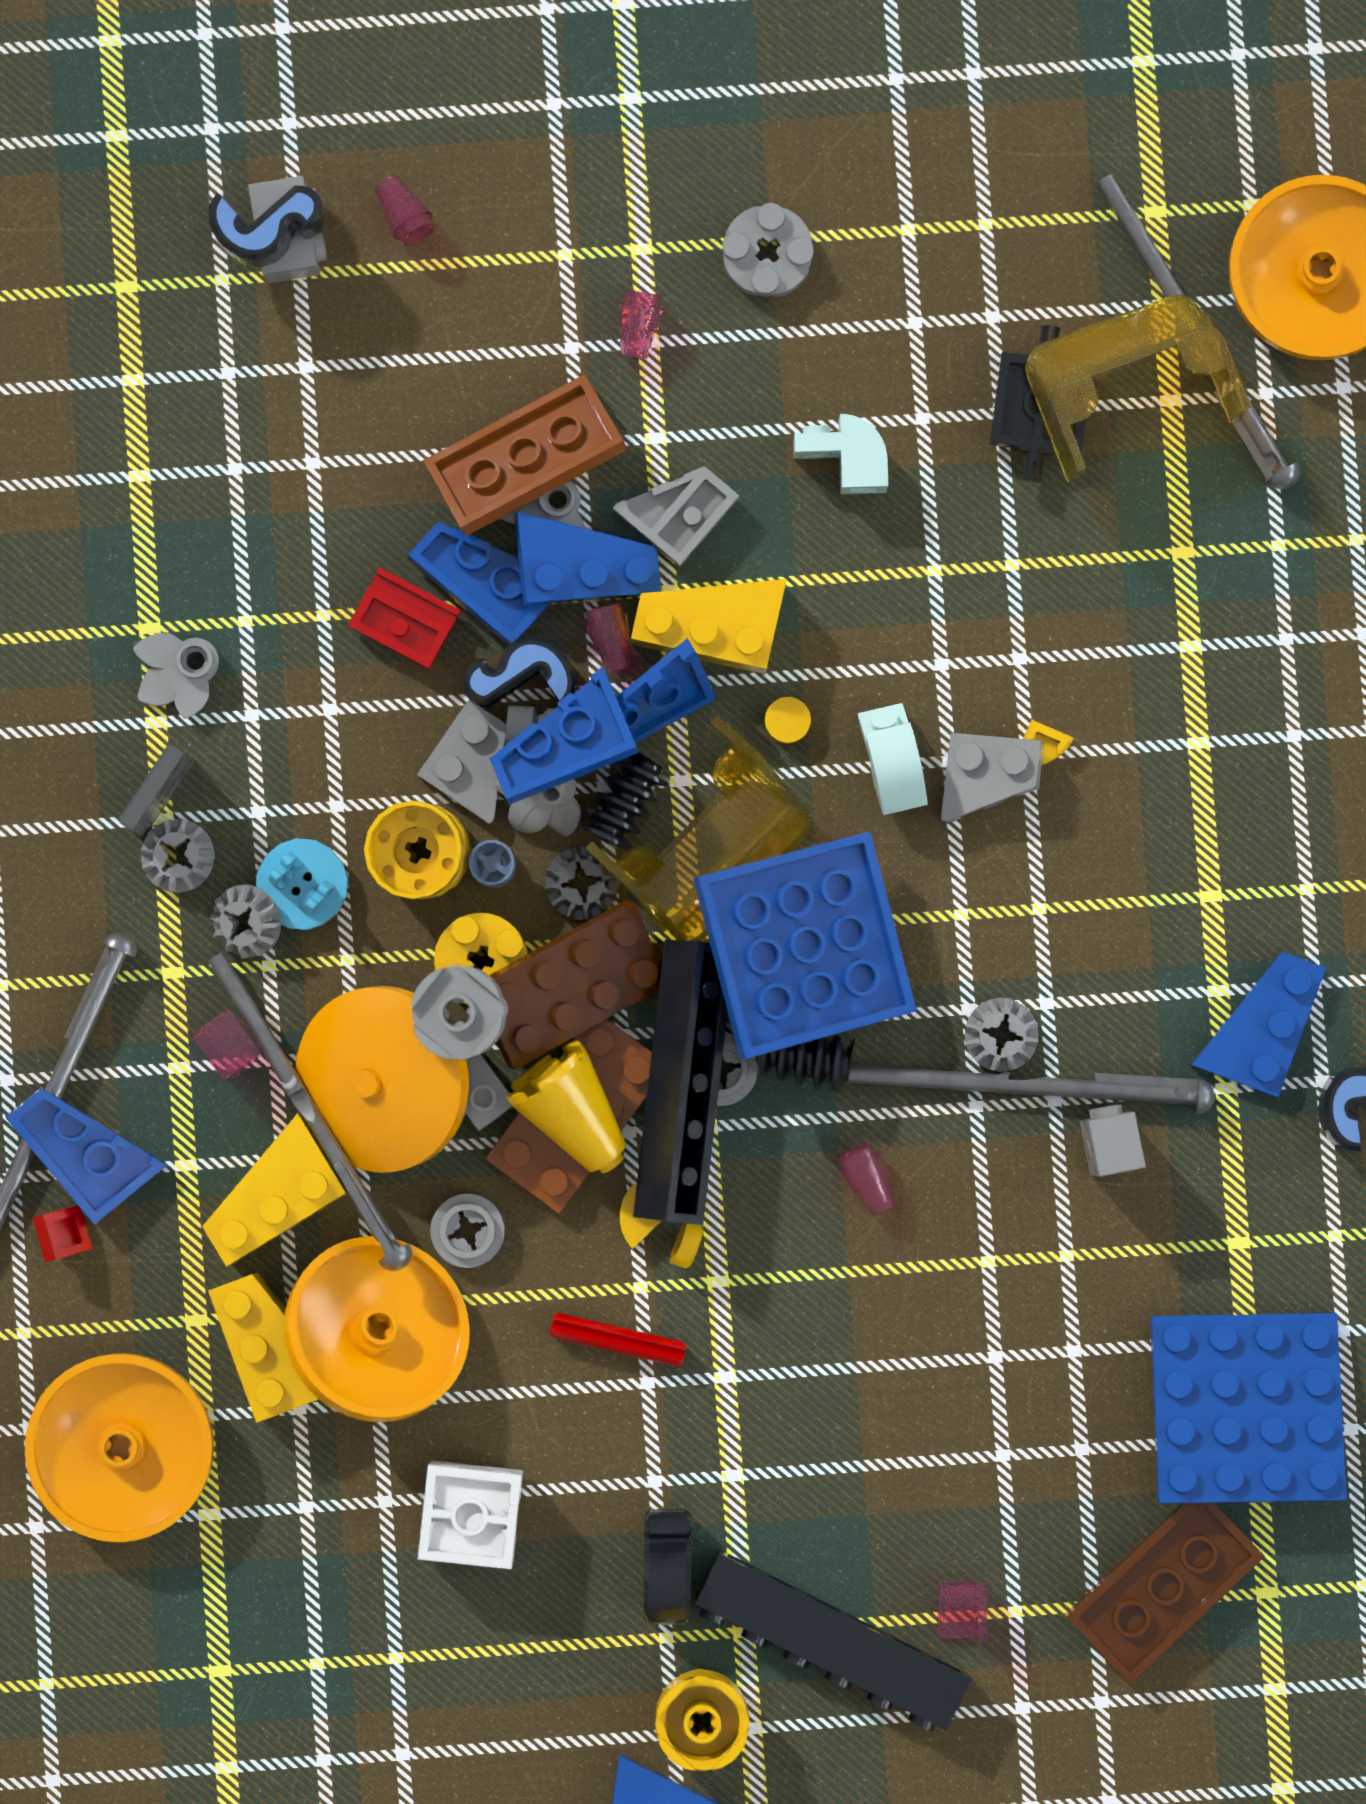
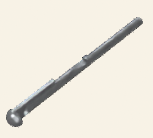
M1110 174L1097 182V186L1170 304L1175 320H1178L1182 316L1188 325L1197 351L1222 390L1214 394L1264 474L1268 484L1276 489L1292 487L1300 475L1298 463L1288 465L1114 176Z
M112 933L104 939L103 944L106 947L64 1036V1039H67L66 1045L45 1088L60 1099L126 955L136 957L137 947L135 941L125 933ZM23 1138L0 1186V1231L35 1156V1153Z
M225 953L214 956L209 960V964L371 1234L383 1248L385 1257L378 1263L389 1271L404 1269L412 1257L410 1244L400 1246L394 1237L391 1229Z
M850 1065L848 1083L1195 1105V1114L1208 1111L1215 1099L1212 1086L1207 1081L1199 1078L1186 1079L1094 1073L1095 1080L1051 1077L1008 1080L1010 1072L988 1074Z

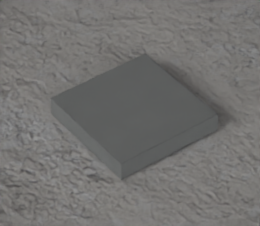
M167 745L119 817V823L145 838L195 761L173 745Z

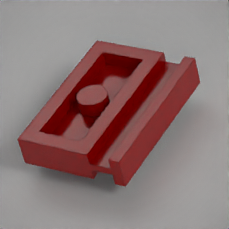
M379 567L374 580L365 592L348 627L414 663L431 670L452 631L454 623L459 618L461 610Z

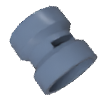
M485 840L478 843L471 851L469 869L472 876L481 885L489 888H499L506 885L513 878L516 871V859L511 849L505 843L498 840Z

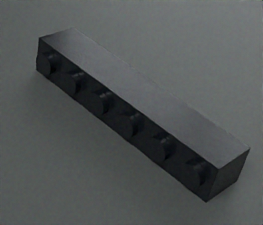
M665 940L633 1212V1217L696 1225H703L728 1012L711 945L708 942L689 940Z
M721 1549L718 1550L695 1597V1605L702 1608L699 1615L722 1627H724L726 1621H729L743 1628L741 1636L750 1642L766 1648L768 1642H771L785 1649L782 1656L790 1662L806 1669L811 1662L827 1670L824 1678L847 1690L850 1689L853 1683L869 1691L866 1696L867 1700L891 1711L893 1705H896L910 1712L909 1721L933 1732L935 1726L947 1731L971 1682L968 1673Z

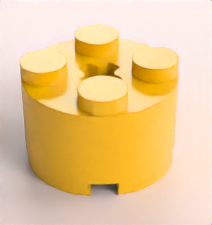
M488 913L469 914L456 919L441 934L434 954L435 971L453 965L476 968V965L470 961L472 953L479 954L482 948H488V956L494 960L492 968L484 967L482 971L490 975L527 955L528 950L520 933L505 919Z
M699 1668L679 1675L666 1686L657 1703L655 1727L659 1744L667 1757L684 1769L706 1771L725 1767L741 1753L747 1741L749 1714L743 1693L731 1679L712 1670ZM707 1711L711 1713L710 1721L712 1726L709 1729L704 1725L699 1726L697 1729L693 1727V1714L695 1712L701 1715Z

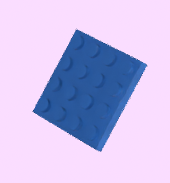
M871 832L861 833L693 878L740 1059L755 1057L917 1011Z
M1337 1313L1152 1316L1150 1318L1157 1504L1330 1502L1347 1500Z

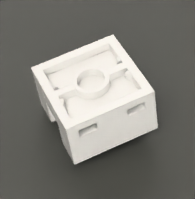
M431 1460L427 1470L418 1559L511 1569L514 1563L517 1517L524 1470Z

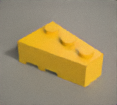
M787 579L641 593L631 635V645L670 653L688 638L701 661L765 675Z
M299 1113L296 1114L202 1226L226 1267L241 1260L347 1194Z
M258 1272L208 1291L256 1423L319 1400L302 1382L290 1360L284 1335L286 1307Z

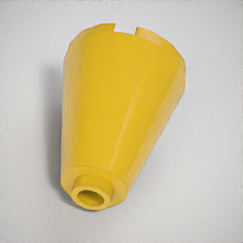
M574 1041L561 1047L565 1055L559 1059H552L548 1054L527 1069L510 1086L514 1093H506L505 1098L512 1107L587 1171L594 1172L600 1170L604 1174L623 1161L622 1151L626 1148L627 1144L586 1049L581 1042Z

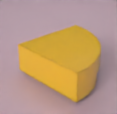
M1034 720L1030 721L1023 739L1044 742L1042 765L1048 764L1061 756L1074 739Z
M635 1184L625 1194L620 1208L621 1230L625 1240L632 1249L661 1222L660 1220L633 1217L636 1195Z

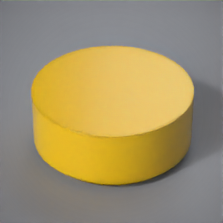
M782 697L775 700L769 706L765 715V727L768 734L775 741L783 744H793L800 741L807 734L811 724V716L807 706L799 699L793 697Z
M682 1224L673 1246L670 1264L684 1269L691 1266L703 1234L702 1225Z

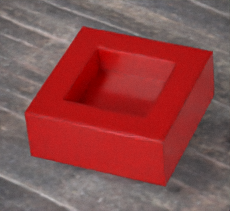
M78 1205L33 1218L45 1263L92 1249L83 1214Z

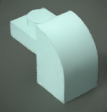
M840 414L838 421L839 432H830V426L811 425L803 427V433H794V459L839 458L840 494L886 493L888 488L886 446L878 431L867 421L857 416Z
M903 703L858 713L860 729L870 759L873 783L883 815L928 805L919 752L911 722L908 723Z

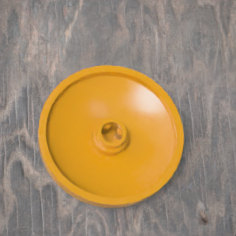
M1312 175L1285 182L1265 194L1254 204L1242 220L1235 235L1229 257L1228 271L1231 293L1236 307L1247 325L1258 337L1273 348L1285 354L1308 360H1334L1366 349V185L1349 178L1334 175Z
M371 986L353 990L338 996L326 1004L315 1015L304 1032L295 1065L297 1075L352 1166L361 1170L378 1173L405 1170L420 1165L437 1155L447 1146L460 1127L469 1096L467 1060L442 1058L427 1050L418 1040L413 1028L415 1024L412 1018L413 1010H411L414 993L392 986Z
M373 1236L358 1237L338 1243L325 1250L308 1265L297 1279L288 1298L284 1318V1335L287 1351L295 1371L305 1386L320 1401L348 1417L369 1422H390L416 1415L434 1404L450 1389L460 1374L466 1360L470 1332L468 1313L462 1295L448 1272L429 1254L411 1244L412 1257L409 1264L402 1270L389 1271L378 1263L385 1256L383 1248ZM397 1240L400 1246L409 1244L407 1242Z
M113 1353L90 1358L76 1364L57 1377L47 1387L35 1405L29 1419L25 1439L27 1471L32 1486L42 1504L59 1522L69 1529L88 1538L107 1542H128L147 1538L163 1531L179 1520L194 1505L202 1493L210 1475L214 1454V1437L211 1421L203 1401L192 1385L181 1374L166 1364L150 1357L129 1353Z

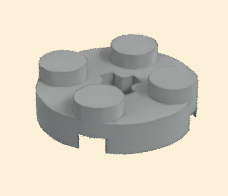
M766 203L762 206L752 207L738 215L729 225L722 244L724 268L733 284L746 294L763 297L771 296V298L785 296L803 283L809 273L814 254L812 236L803 220L794 212L782 208L775 203ZM765 241L768 244L775 242L779 246L776 250L779 258L775 262L768 258L762 261L757 259L756 255L760 251L758 246L760 242Z
M458 965L442 968L425 977L413 995L411 1010H413L412 1018L415 1024L413 1028L418 1040L433 1054L448 1059H469L488 1051L500 1038L508 1014L507 1001L503 998L502 991L494 979L482 970L475 967ZM465 1001L469 1005L467 1013L470 1015L467 1023L458 1021L455 1025L449 1021L452 1012L448 1009L451 1002L460 1004Z

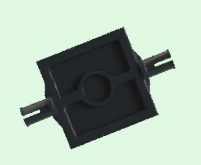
M1050 325L1041 326L1039 352L1025 355L1008 352L1001 353L989 445L1014 448L1025 453L1022 480L1030 481L1032 465L1034 464L1033 483L1041 482L1044 456L1052 454L1081 456L1093 363L1070 361L1057 354L1061 328L1057 326L1052 327L1049 344Z

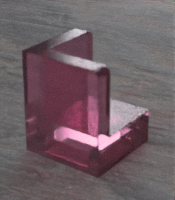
M230 1010L224 1011L191 1035L223 1081L231 1080L264 1056L256 1040L250 1038Z
M937 1581V1624L940 1638H976L977 1642H987V1586L984 1581Z

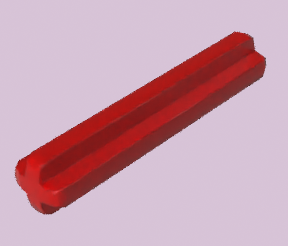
M556 1313L553 1316L550 1327V1336L553 1338L676 1367L681 1366L686 1351V1344L682 1341L563 1313Z

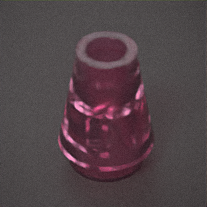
M398 176L387 177L375 187V192L378 195L395 240H400L404 246H412L423 241L433 232L432 213L401 182Z
M625 290L624 301H619L620 355L648 358V351L651 348L664 307H660L661 295Z
M620 602L586 611L585 615L588 623L584 624V627L603 664H605L607 673L633 666L628 612L622 611Z
M871 1143L859 1145L838 1158L842 1166L839 1173L864 1206L868 1208L870 1215L879 1214L895 1204L881 1152L875 1151Z

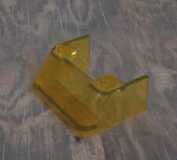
M1185 295L1166 297L1041 343L1029 354L1025 364L1026 375L1067 483L1076 480L1086 469L1070 425L1086 420L1095 411L1098 403V393L1092 379L1095 375L1177 346L1184 365L1190 371L1200 375L1211 374L1229 423L1238 420L1251 408L1225 338L1193 299Z
M718 716L710 723L731 746L717 760L712 773L713 782L720 789L721 793L658 856L649 848L638 846L625 852L615 863L593 842L586 847L610 875L676 940L702 941L708 936L693 878L789 853L806 837L812 825L811 813L762 755Z

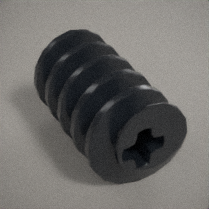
M640 752L629 757L631 762L617 761L614 763V767L622 777L606 776L604 782L611 790V794L596 792L594 798L601 805L602 809L587 807L585 810L586 816L593 824L577 823L578 826L614 848L630 850L631 845L623 834L625 832L633 834L641 832L633 818L636 816L649 819L651 814L645 808L643 802L659 803L660 798L652 789L653 786L669 787L670 782L662 773L664 768Z
M835 1034L829 1045H825L823 1037L758 1055L755 1062L758 1063L759 1075L765 1078L772 1066H775L778 1081L783 1082L790 1070H793L796 1085L801 1086L807 1076L811 1074L814 1089L817 1090L821 1088L828 1078L831 1081L832 1093L837 1094L846 1082L855 1038H853L847 1049H843L841 1034Z

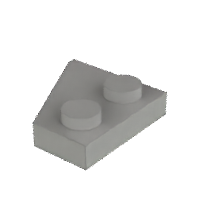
M703 466L684 474L683 477L672 482L667 481L653 487L650 491L627 501L622 500L616 503L613 511L677 566L681 567L737 502L740 495L708 468Z
M469 699L417 775L471 813L492 825L496 815L498 790L495 787L498 778L490 758L505 746L506 724Z
M950 733L941 821L952 823L964 815L982 808L993 807L1002 803L1005 799L1021 796L1039 789L1044 742L1040 740Z

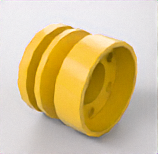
M408 801L394 804L377 816L367 832L364 852L367 868L378 885L396 896L410 899H428L442 896L458 885L468 870L471 847L468 833L458 817L441 806ZM426 839V848L432 851L429 859L421 858L416 863L417 854L410 851L413 843L421 844Z

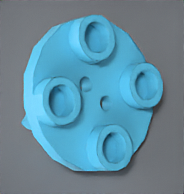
M296 838L280 843L265 856L257 871L256 887L266 892L273 899L280 913L281 924L289 929L309 931L325 925L339 913L347 898L349 878L343 862L330 847L316 840ZM306 873L312 874V879L310 881L304 880V875ZM295 887L300 888V894L294 896L292 893Z

